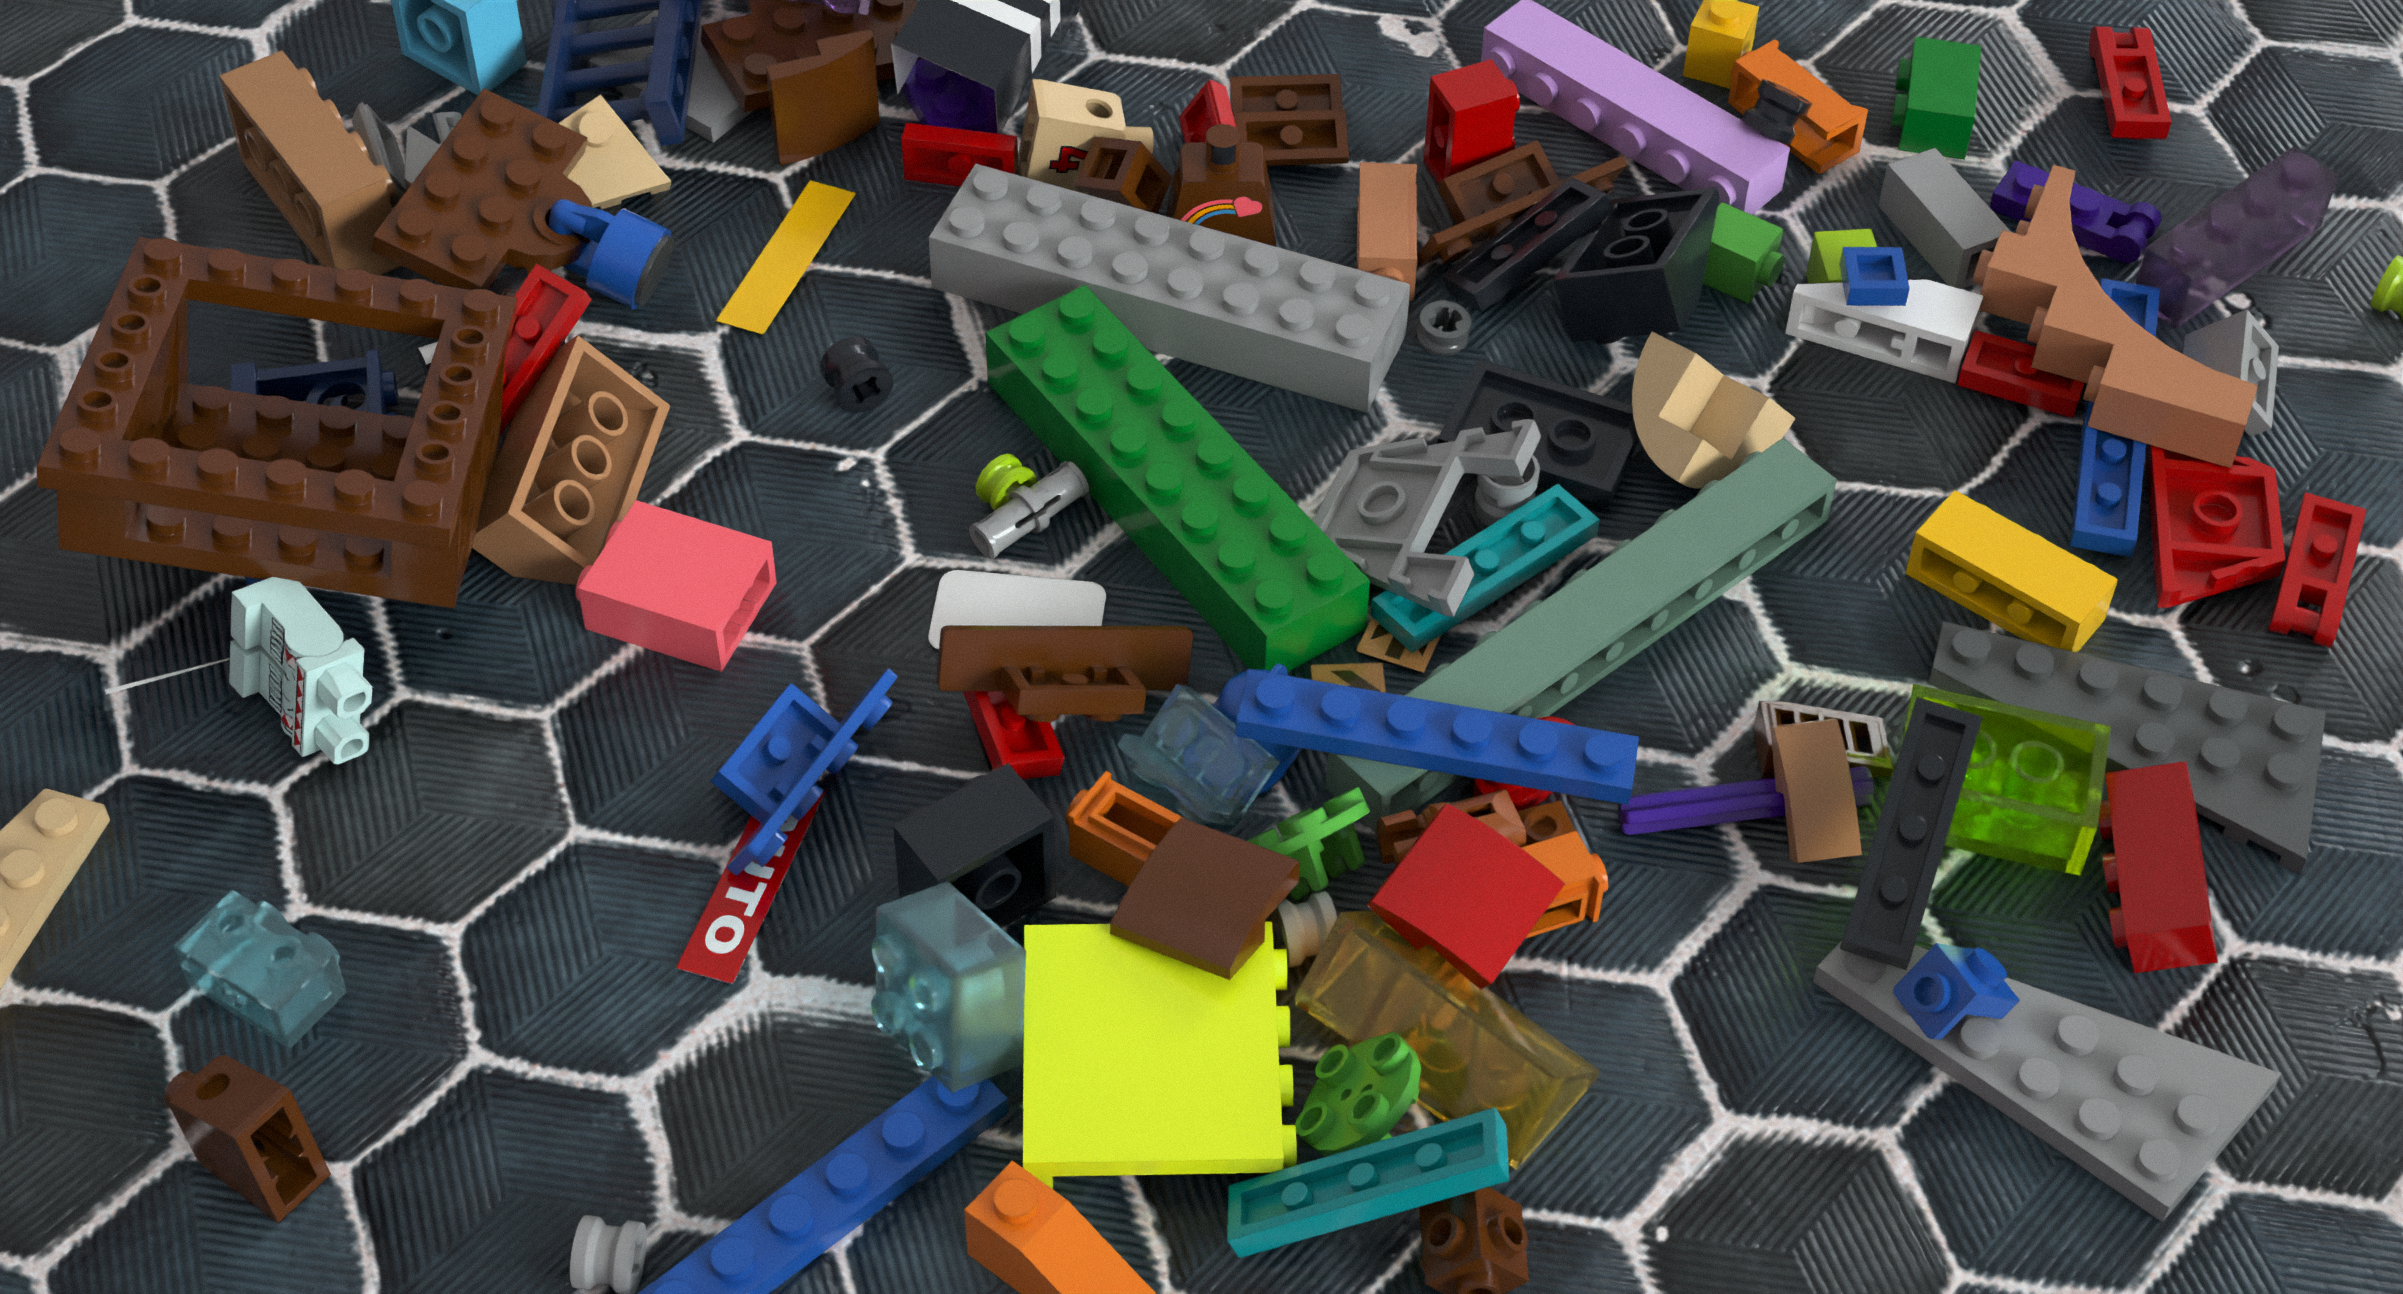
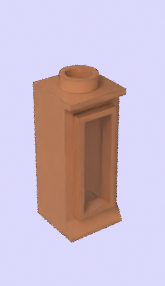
M1360 162L1359 196L1357 200L1356 269L1410 284L1409 301H1414L1417 270V164Z

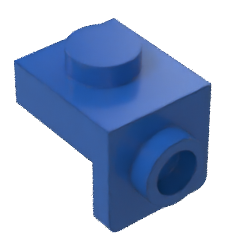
M1935 943L1893 989L1895 997L1929 1039L1936 1040L1942 1039L1966 1014L2003 1019L2020 1001L2004 981L2007 978L2005 968L1992 954L1982 948L1971 949Z

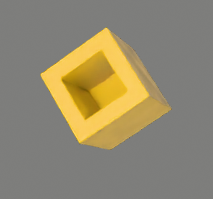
M1703 0L1690 26L1683 76L1730 89L1732 69L1735 61L1746 52L1752 51L1759 6L1738 0Z

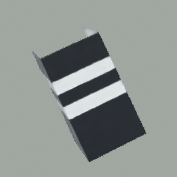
M920 0L891 43L897 94H899L918 56L995 89L997 132L1001 134L1059 22L1060 45L1062 44L1080 10L1079 0Z

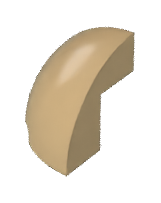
M1651 332L1634 375L1632 389L1634 423L1641 444L1648 456L1665 474L1679 483L1694 489H1702L1712 480L1720 481L1738 469L1751 453L1755 451L1763 452L1782 439L1796 419L1768 396L1723 375L1697 353L1654 332Z

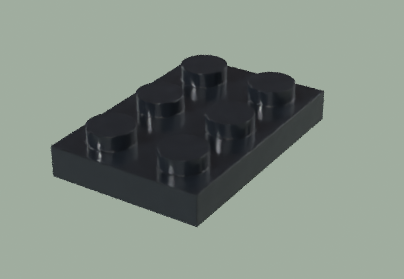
M1478 359L1438 437L1437 444L1455 441L1461 430L1482 427L1485 435L1513 431L1512 421L1535 420L1541 435L1533 453L1540 467L1537 486L1550 489L1559 484L1574 498L1609 508L1640 441L1634 423L1632 405Z

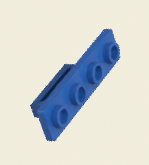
M888 668L862 694L840 723L795 685L790 683L710 781L761 823L726 867L735 876L752 861L763 867L774 856L788 838L779 828L789 815L799 821L809 811L824 791L815 784L825 770L834 776L859 747L850 739L858 727L861 725L869 731L886 713L893 701L885 693L898 678L893 671Z

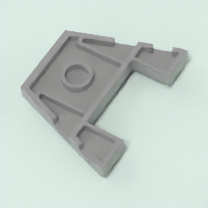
M1532 419L1512 421L1513 431L1485 435L1482 427L1461 430L1455 441L1427 445L1425 438L1422 437L1349 450L1313 522L1370 580V583L1444 616L1454 617L1474 576L1470 562L1467 557L1424 553L1464 473L1522 477L1541 438L1536 422Z

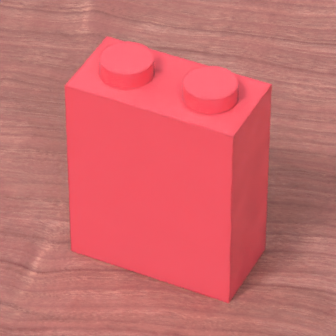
M635 500L623 520L615 522L610 528L605 547L594 564L587 565L578 578L576 598L581 604L585 629L722 672L777 583L772 542Z

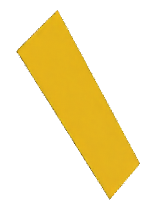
M810 180L716 321L764 335L856 193Z

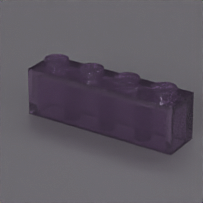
M2295 147L2290 148L2147 246L2135 284L2160 288L2158 316L2174 328H2178L2322 226L2339 176Z

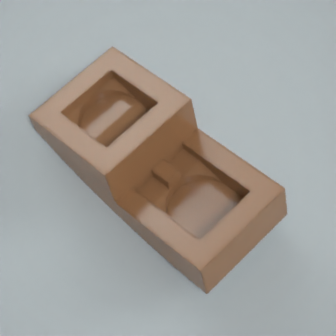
M1833 718L1770 726L1776 791L1784 794L1790 860L1802 863L1862 855L1852 779L1838 720Z

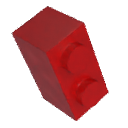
M1492 59L1430 76L1423 162L1438 184L1446 177L1515 149L1513 129L1515 112H1518L1520 108L1519 93L1515 83L1511 79L1504 77Z

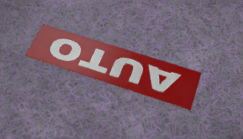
M826 790L823 791L818 800L799 821L789 815L779 828L788 838L763 867L752 861L737 876L725 868L676 969L731 984L734 983ZM752 815L728 864L761 824Z

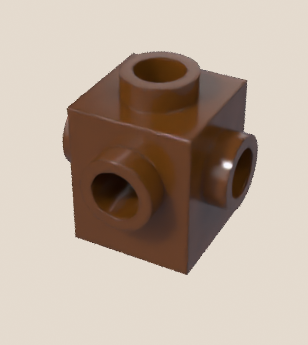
M1486 1187L1419 1207L1423 1251L1421 1263L1426 1285L1444 1294H1504L1529 1282L1526 1255L1528 1238L1523 1225L1521 1204L1490 1187Z

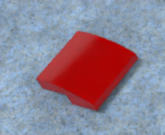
M1445 804L1367 903V906L1417 950L1429 944L1481 990L1494 982L1565 883L1529 853L1499 832L1449 804Z

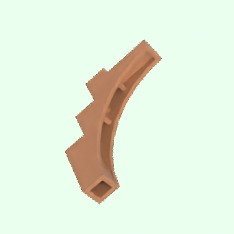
M2053 165L2045 187L2034 184L2024 214V218L2031 219V222L2020 220L2015 233L2002 230L1994 251L1982 250L1972 281L1973 284L1982 286L1980 295L1984 297L1980 311L2031 325L2027 341L2037 343L2031 365L2032 368L2088 383L2083 400L2094 402L2087 427L2231 468L2258 385L2213 370L2170 348L2135 323L2103 291L2085 264L2072 231L2070 195L2076 171Z

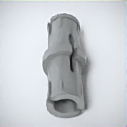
M1064 461L1057 469L1029 488L1019 486L1009 495L1007 503L979 522L970 525V536L976 547L985 557L994 559L1002 550L1030 531L1040 533L1050 524V517L1078 498L1088 494V482L1084 474L1073 462Z

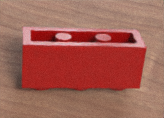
M2182 761L2105 773L2108 799L2096 801V808L2102 840L2113 839L2115 852L2103 854L2102 856L2109 894L2120 892L2121 907L2109 908L2115 948L2128 947L2134 973L2218 963L2196 805L2187 762Z

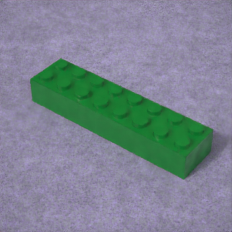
M1086 285L985 332L988 384L1061 463L1071 461L1081 470L1089 485L1088 493L1249 669L1271 670L1277 663H1280L1289 672L1366 630L1370 580Z

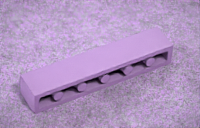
M1520 0L1484 27L1481 62L1492 59L1504 77L1511 79L1515 83L1519 93L1685 191L1717 187L1720 197L1718 206L1723 202L1753 215L1782 190L1790 151L1788 146L1757 131L1739 118L1535 1Z

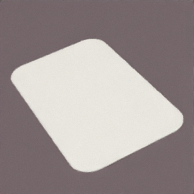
M953 570L944 574L939 581L928 639L930 644L939 650L940 631L946 625L1101 626L1106 592L1099 584L1088 581Z

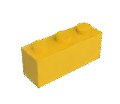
M1956 490L1948 496L1916 531L1905 572L1910 577L2022 640L2072 652H2078L2105 621L2118 582L2117 578L2100 570L2095 565L2078 558L2047 541L2042 536L2025 529Z

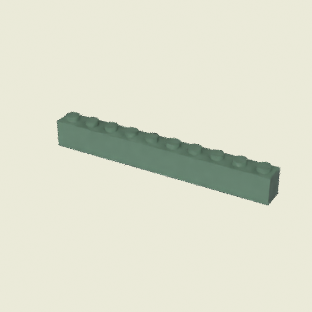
M1784 438L1763 452L1755 451L1751 453L1738 469L1720 481L1712 480L1707 483L1694 499L1677 510L1670 509L1663 513L1650 529L1635 539H1626L1620 542L1603 561L1589 570L1582 569L1576 572L1563 588L1544 601L1536 600L1529 604L1520 614L1519 618L1498 632L1491 631L1478 640L1472 650L1453 663L1439 665L1432 671L1425 682L1404 696L1535 719L1550 716L1828 521L1837 479ZM1328 753L1326 788L1334 796H1338L1359 787L1370 808V812L1360 819L1377 834L1378 819L1410 809L1414 811L1463 776Z

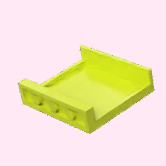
M1272 921L1265 922V942L1231 980L1110 934V924L1024 925L1023 1168L1053 1189V1177L1273 1173L1283 1170V1168L1296 1166V1126L1282 1125L1281 1107H1293L1292 1065H1279L1278 1048H1290L1289 1006H1276V990H1287L1286 949L1273 948Z

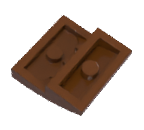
M871 29L816 40V56L766 66L774 148L780 166L802 161L836 149L856 139L880 122L874 37Z
M1340 74L1230 77V104L1236 127L1241 134V142H1257L1263 146L1267 166L1349 163L1346 111L1342 105Z
M1181 817L1155 847L1134 878L1110 922V934L1231 980L1265 942V919L1299 883L1300 861Z

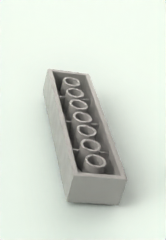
M980 164L974 165L929 236L931 282L934 289L1025 314L1086 285L1147 350L1368 413L1406 336L1410 284Z

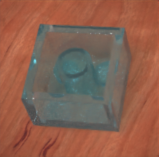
M948 881L876 907V938L872 942V955L876 964V995L872 998L871 1008L875 1022L880 1030L887 1035H891L913 1056L915 1062L922 1070L929 1071L951 1093L1022 1065L1026 950Z

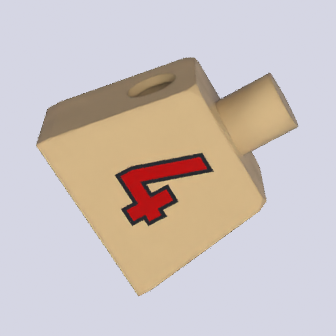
M1032 79L1018 153L1020 176L1079 192L1074 187V183L1094 137L1141 141L1151 154L1153 153L1152 128L1126 126L1121 99L1115 93L1047 80Z

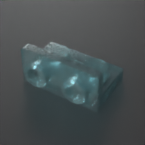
M1176 684L1142 737L1124 734L1117 744L1122 751L1133 759L1130 768L1137 776L1155 787H1166L1178 798L1174 804L1176 809L1191 821L1204 826H1208L1210 822L1237 826L1279 764L1275 757L1253 739L1236 737V726L1191 687Z

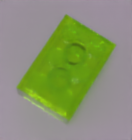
M1913 684L1900 731L1894 769L1917 697L1983 717L1944 846L2081 876L2098 826L2111 726Z

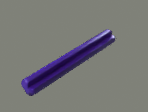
M1864 766L1849 768L1856 806L1869 805L1873 802L1875 793L1874 780L1870 770ZM1775 778L1632 795L1629 805L1619 803L1617 810L1620 827L1626 835L1786 815L1784 794L1776 791Z

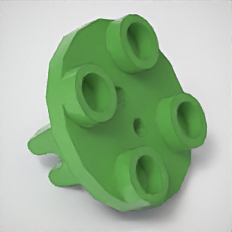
M1359 787L1353 788L1323 803L1328 814L1325 813L1323 807L1315 810L1310 807L1277 823L1276 826L1281 834L1280 837L1275 828H1272L1246 840L1252 844L1300 861L1299 883L1290 892L1294 899L1299 900L1309 893L1308 884L1316 892L1327 887L1329 881L1325 869L1332 878H1337L1345 873L1346 866L1342 857L1351 870H1356L1365 864V858L1353 822L1368 814L1370 808Z
M1395 1032L1372 1037L1354 1045L1350 1049L1342 1044L1329 1049L1316 1065L1315 1074L1319 1079L1311 1090L1304 1104L1303 1111L1296 1119V1133L1323 1157L1392 1138L1389 1134L1390 1130L1406 1113L1409 1105L1416 1103L1420 1092L1418 1086L1421 1065L1416 1051Z

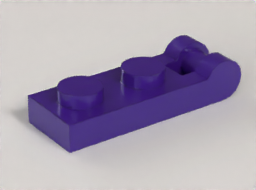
M2015 160L1994 190L1989 208L2015 220L2031 222V219L2024 218L2032 188L2034 184L2045 187L2050 173ZM2073 183L2070 195L2072 231L2077 244L2121 262L2132 263L2138 260L2147 246V239L2154 235L2162 222L2160 211L2150 203L2137 202L2131 206L2098 193L2091 188Z

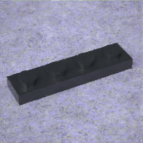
M1919 697L1916 698L1840 945L1841 950L1907 970L1981 725L1982 716Z

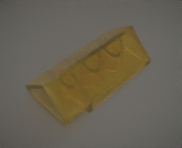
M1373 910L1341 912L1295 996V1005L1349 1040V1049L1372 1037L1383 1036L1390 1032H1395L1416 1051L1421 1065L1418 1086L1420 1092L1416 1103L1444 1122L1496 1107L1507 1128L1508 1165L1515 1170L1520 1168L1598 1079L1599 1070L1486 987L1481 990L1478 989L1430 946L1427 945L1419 950L1414 948Z

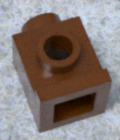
M1094 137L1074 187L1079 192H1086L1091 196L1157 214L1172 177L1141 141Z

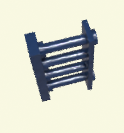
M552 0L554 21L539 104L534 106L532 111L559 123L584 106H574L577 92L648 82L647 90L641 91L640 97L607 101V103L623 122L644 119L646 124H653L661 146L683 143L703 0ZM659 10L658 17H653L649 24L586 33L588 20ZM653 46L652 53H648L645 60L580 69L582 56Z

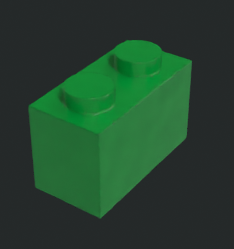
M1915 36L1911 58L1900 57L1896 75L1895 90L1904 91V94L1896 93L1891 117V126L1900 127L1898 150L1921 153L1936 148L1943 157L1965 160L1976 113L1981 45Z

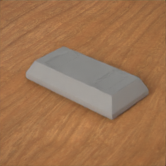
M362 102L358 104L351 121L354 130L359 134L366 146L370 161L374 166L381 163L388 171L396 191V195L389 199L391 205L395 207L407 191L404 179L405 164L394 133L368 104L365 105Z

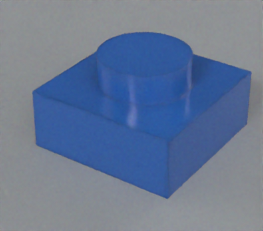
M1843 247L1839 265L1846 305L1906 306L1910 288L1902 247Z

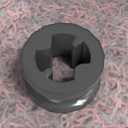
M1441 300L1427 304L1421 310L1419 325L1416 332L1418 344L1423 350L1434 355L1446 356L1460 352L1467 345L1472 322L1470 314L1464 307L1451 301ZM1436 325H1445V330H1446V331H1447L1450 327L1454 328V331L1444 332V331H1442L1443 326H1439L1438 329L1434 328V326H1436Z

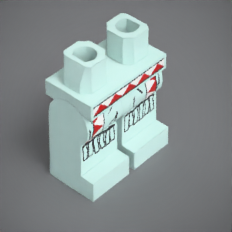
M270 577L233 591L231 636L234 640L230 641V685L243 698L259 692L281 715V727L287 735L292 737V746L302 757L322 750L334 764H341L367 752L369 733L360 724V714L365 711L372 700V686L363 677L365 649L354 638L343 642V632L299 581Z

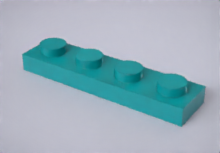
M1556 484L1444 554L1467 557L1474 572V576L1454 617L1444 616L1388 590L1372 599L1371 616L1413 653L1595 538L1598 534L1600 519L1559 484Z
M1496 1107L1229 1185L1227 1241L1237 1256L1242 1258L1509 1181L1506 1124Z

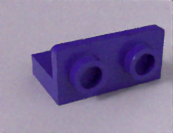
M922 59L915 62L901 90L920 124L998 134L995 89L929 60Z

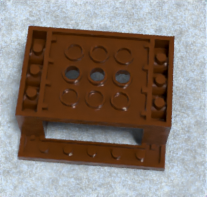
M138 237L36 466L37 487L57 490L59 549L262 580L277 577L299 581L303 586L455 609L499 452L505 354L516 319L517 297L499 295L485 289L468 290L437 285L423 279L406 280L374 275L360 269L343 270L312 265L298 259L281 260L244 254L230 248L213 249L182 244L168 238L150 239ZM188 301H202L438 339L414 418L404 415L391 416L352 410L351 408L338 405L327 406L289 400L282 396H263L237 392L218 386L188 384Z

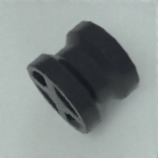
M1763 78L1757 88L1759 94L1757 102L1753 107L1746 108L1741 120L1757 131L1779 142L1790 145L1796 135L1794 130L1795 123L1799 117L1807 115L1812 103L1797 93Z
M849 337L838 341L826 351L820 362V372L830 387L834 388V396L846 411L859 413L871 410L881 404L892 390L893 376L884 363L879 361L878 352L872 343L863 337Z

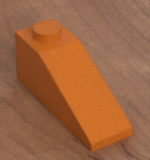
M1013 1160L964 1209L967 1254L1020 1294H1156L1067 1199Z

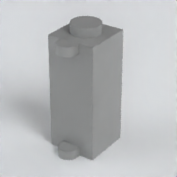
M1936 148L1912 156H1906L1887 164L1878 206L1948 286L1963 289L1974 285L1972 281L1982 250L1993 252L2001 231H2011Z

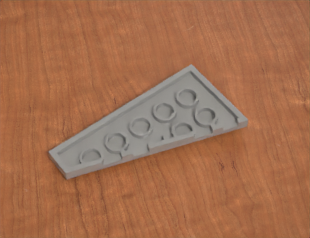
M1840 942L1817 966L1813 980L1815 984L2161 1222L2168 1217L2275 1089L2281 1075L2279 1072L2010 978H2006L2004 981L2020 1001L2003 1019L1966 1014L1942 1039H1929L1893 993L1895 985L1929 951L1918 946H1914L1907 970L1841 950Z

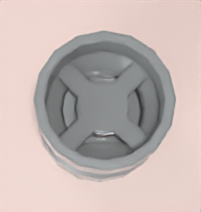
M1532 455L1522 477L1477 474L1479 485L1475 493L1474 510L1476 517L1484 525L1489 527L1536 497L1534 491L1537 488L1540 467L1534 455Z

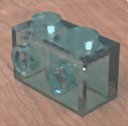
M231 890L173 945L189 986L288 1049H291L347 992L338 965L340 961L339 953L327 939L315 932L305 935L289 925L284 916L271 904L265 901H259L255 904L234 890Z

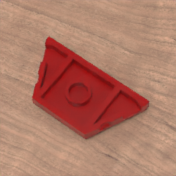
M2146 444L2145 456L2157 607H2173L2280 575L2285 562L2276 470L2252 458L2235 456L2232 467L2228 468Z

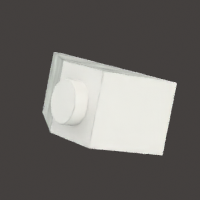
M1921 279L1908 280L1910 290L1906 306L1846 305L1843 283L1797 284L1793 292L1785 334L1956 383L1975 332L1984 296L1931 280Z

